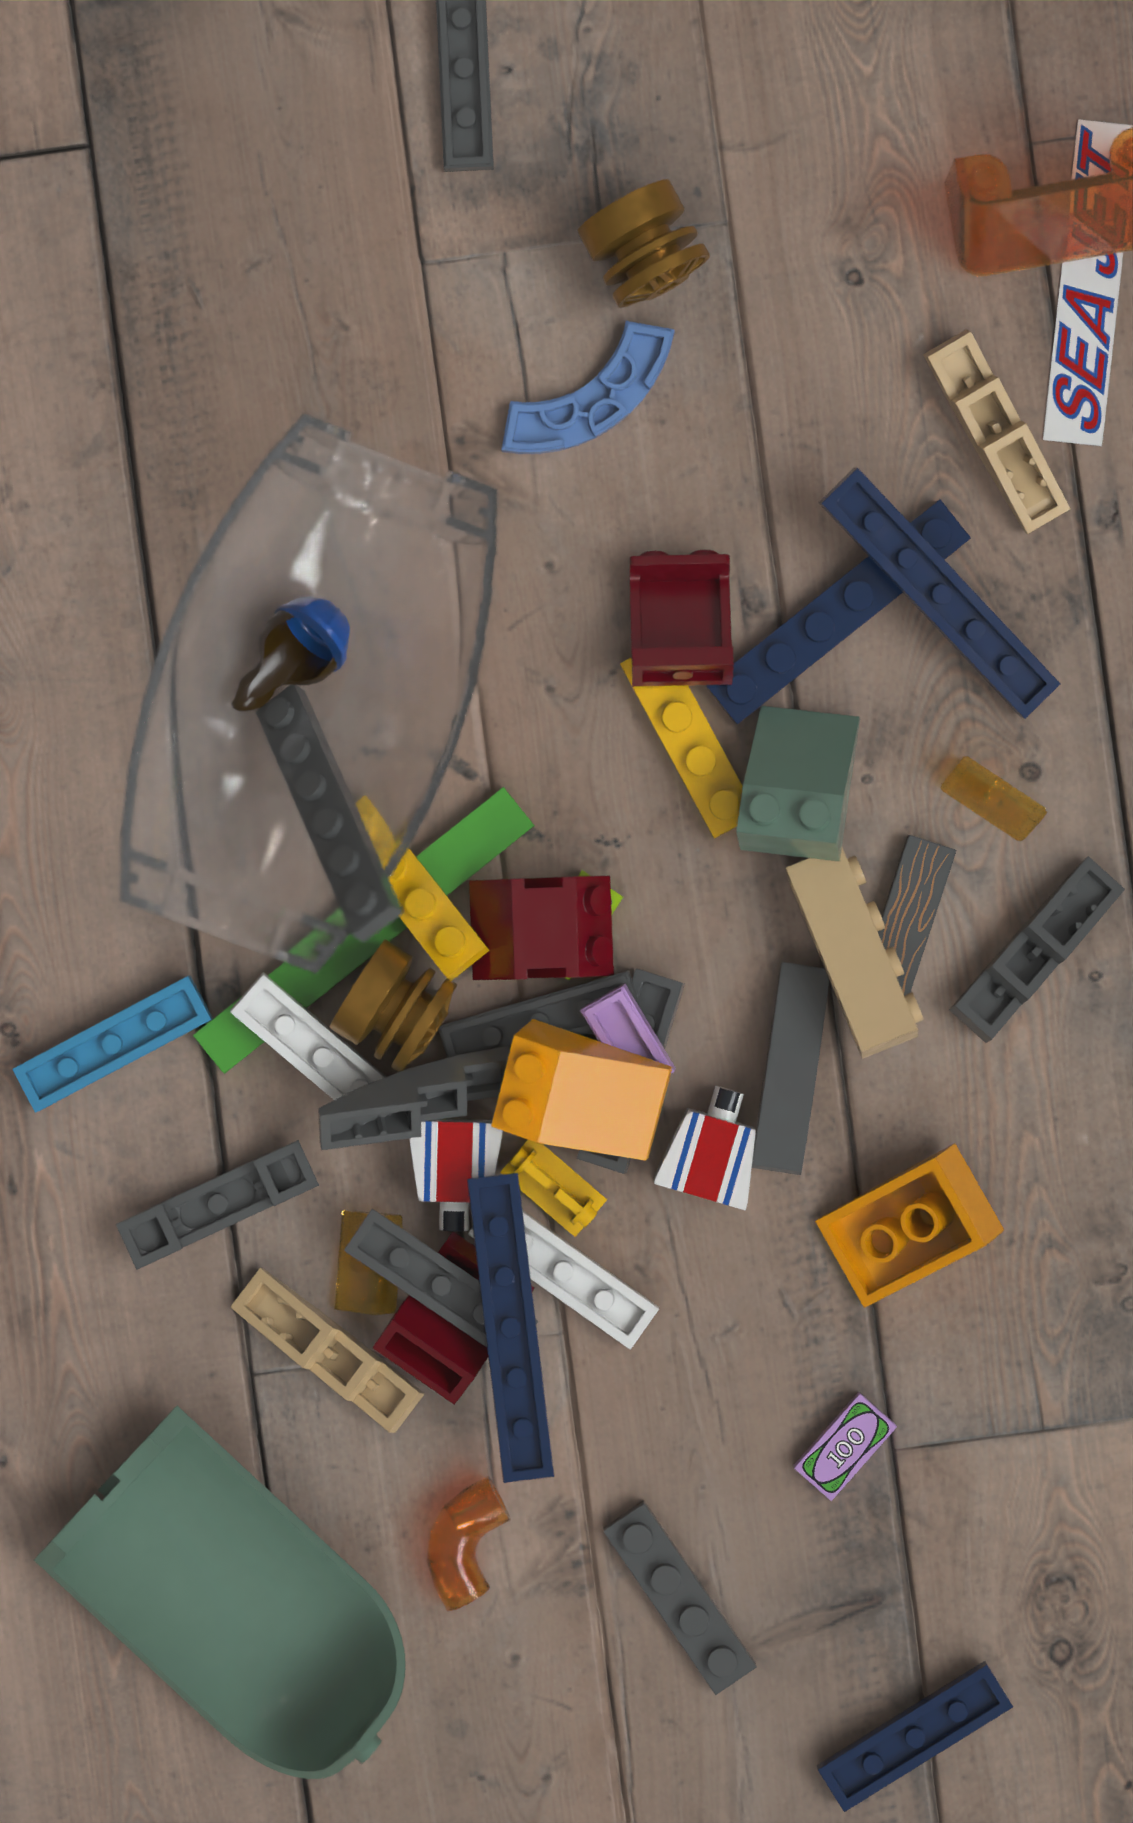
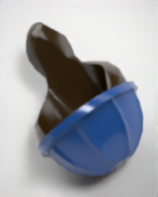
M311 596L299 597L280 605L260 635V662L255 669L247 673L240 680L235 698L231 702L232 708L238 711L259 709L271 699L276 688L282 685L309 686L322 682L333 672L339 670L347 659L346 652L350 631L348 620L340 608L336 607L329 600Z

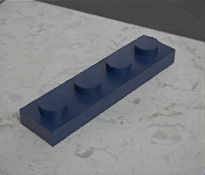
M983 1661L819 1763L817 1769L842 1810L846 1812L1013 1708V1705L986 1661Z

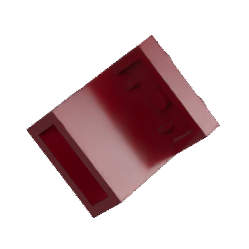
M610 875L469 880L471 927L490 950L472 964L473 980H521L528 978H573L614 975Z
M452 1231L438 1253L479 1280L475 1246ZM410 1295L402 1302L372 1347L454 1405L475 1379L488 1358L486 1346Z

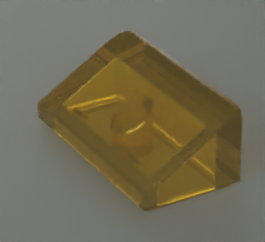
M963 756L957 760L941 784L943 792L1017 841L1024 840L1047 813L1045 807L968 756Z
M342 1210L335 1309L370 1315L393 1314L396 1310L398 1287L344 1251L369 1212ZM380 1213L402 1228L403 1217L401 1215Z

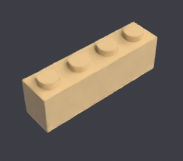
M842 848L840 862L808 858L786 867L788 881L861 1058L864 1059L918 1037L916 1023L923 1021L922 1013L914 994L911 992L904 995L897 977L903 975L904 971L894 947L884 949L878 931L885 929V925L875 901L867 904L864 901L859 886L865 884L866 880L856 856L847 858Z

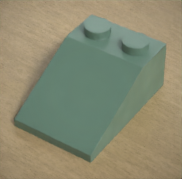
M761 706L743 783L736 829L740 850L840 862L860 724L859 716Z

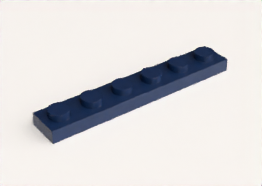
M854 467L818 502L1021 718L1026 719L1061 684L859 468Z
M941 499L910 523L944 560L971 539ZM868 556L734 663L732 685H706V688L734 723L738 725L903 592Z
M518 1173L467 1179L503 1482L509 1483L554 1477Z

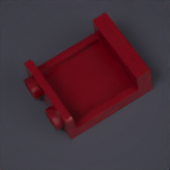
M697 550L690 555H668L663 551H647L640 556L630 557L632 687L732 685L734 655L731 637L730 555L718 554L713 550Z

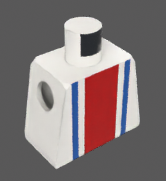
M715 1086L707 1113L691 1108L686 1109L655 1172L654 1184L746 1211L756 1129L752 1126L736 1122L744 1096L743 1093Z
M439 1119L421 1122V1137L409 1138L418 1199L425 1202H440L439 1230L469 1231L470 1200L467 1179L495 1176L504 1131L491 1127L492 1120Z

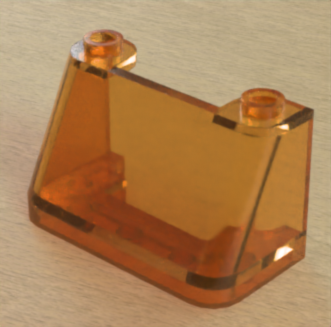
M1133 127L1122 131L1113 140L1109 149L1111 171L1102 175L1012 190L1007 168L998 158L992 155L979 154L954 159L944 185L956 255L960 266L974 276H990L1132 251Z

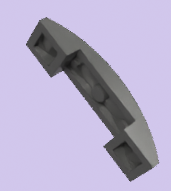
M297 1140L117 1223L116 1226L136 1270L265 1209L319 1186L300 1142Z

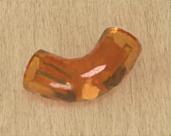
M489 1476L465 1488L445 1504L429 1531L426 1561L434 1588L447 1611H454L473 1602L490 1589V1585L478 1565L476 1558L477 1545L481 1538L489 1531L505 1524L511 1518L500 1493Z

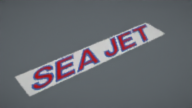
M1078 119L1043 440L1102 446L1133 169V125Z

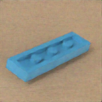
M189 975L12 1070L34 1112L37 1113L213 1020V1017Z

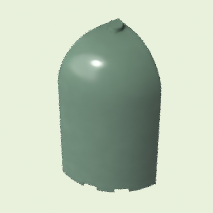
M176 1406L98 1489L104 1498L101 1500L94 1494L37 1555L34 1561L219 1733L254 1760L286 1775L305 1779H321L333 1776L355 1759L361 1764L364 1763L381 1744L382 1740L377 1736V1733L395 1710L404 1686L406 1669L405 1650L392 1612L378 1592L180 1407Z

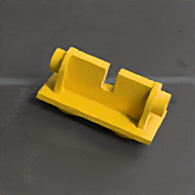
M527 1140L500 1171L502 1175L518 1173L520 1190L574 1237L583 1228L587 1227L597 1215V1211L607 1201L601 1193L544 1144Z

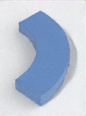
M626 321L622 337L614 354L598 375L584 387L574 393L547 401H510L501 451L515 454H543L562 451L593 440L615 427L643 401L654 386L670 352L675 330Z

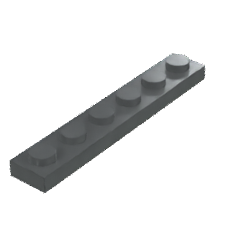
M290 685L257 710L256 715L352 936L365 942L404 912L305 690L297 685Z

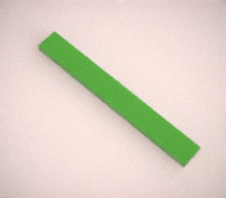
M502 787L416 857L448 896L535 825L507 790ZM342 915L268 976L307 1009L372 957L385 939L389 942L407 929V926L400 917H397L368 940L362 942L352 936ZM238 1000L193 1035L223 1074L227 1073L265 1042L230 1013V1009Z

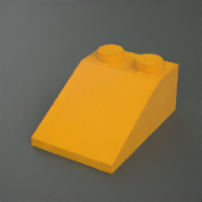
M532 1019L514 1034L491 1127L536 1143L646 1161L649 1158L673 1067Z
M955 1143L907 1168L815 1221L864 1308L985 1247L1004 1231L998 1217Z

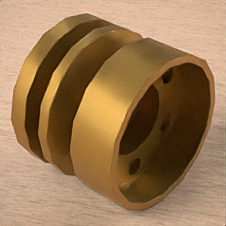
M662 179L632 191L598 211L578 228V234L593 262L617 257L618 262L603 275V280L606 286L626 281L613 292V299L618 308L627 307L640 301L651 300L663 295L687 280L689 275L702 266L710 257L704 244H696L683 249L697 237L698 232L695 226L670 230L669 226L684 213L685 208L669 179Z
M385 939L353 985L329 1028L355 1045L364 1040L373 1029L381 1034V1037L375 1048L374 1057L381 1060L392 1042H395L402 1048L391 1067L401 1072L416 1057L423 1054L449 1013L451 998L457 984L446 979L435 996L429 994L425 990L436 971L429 968L415 983L410 982L406 979V975L411 966L413 956Z

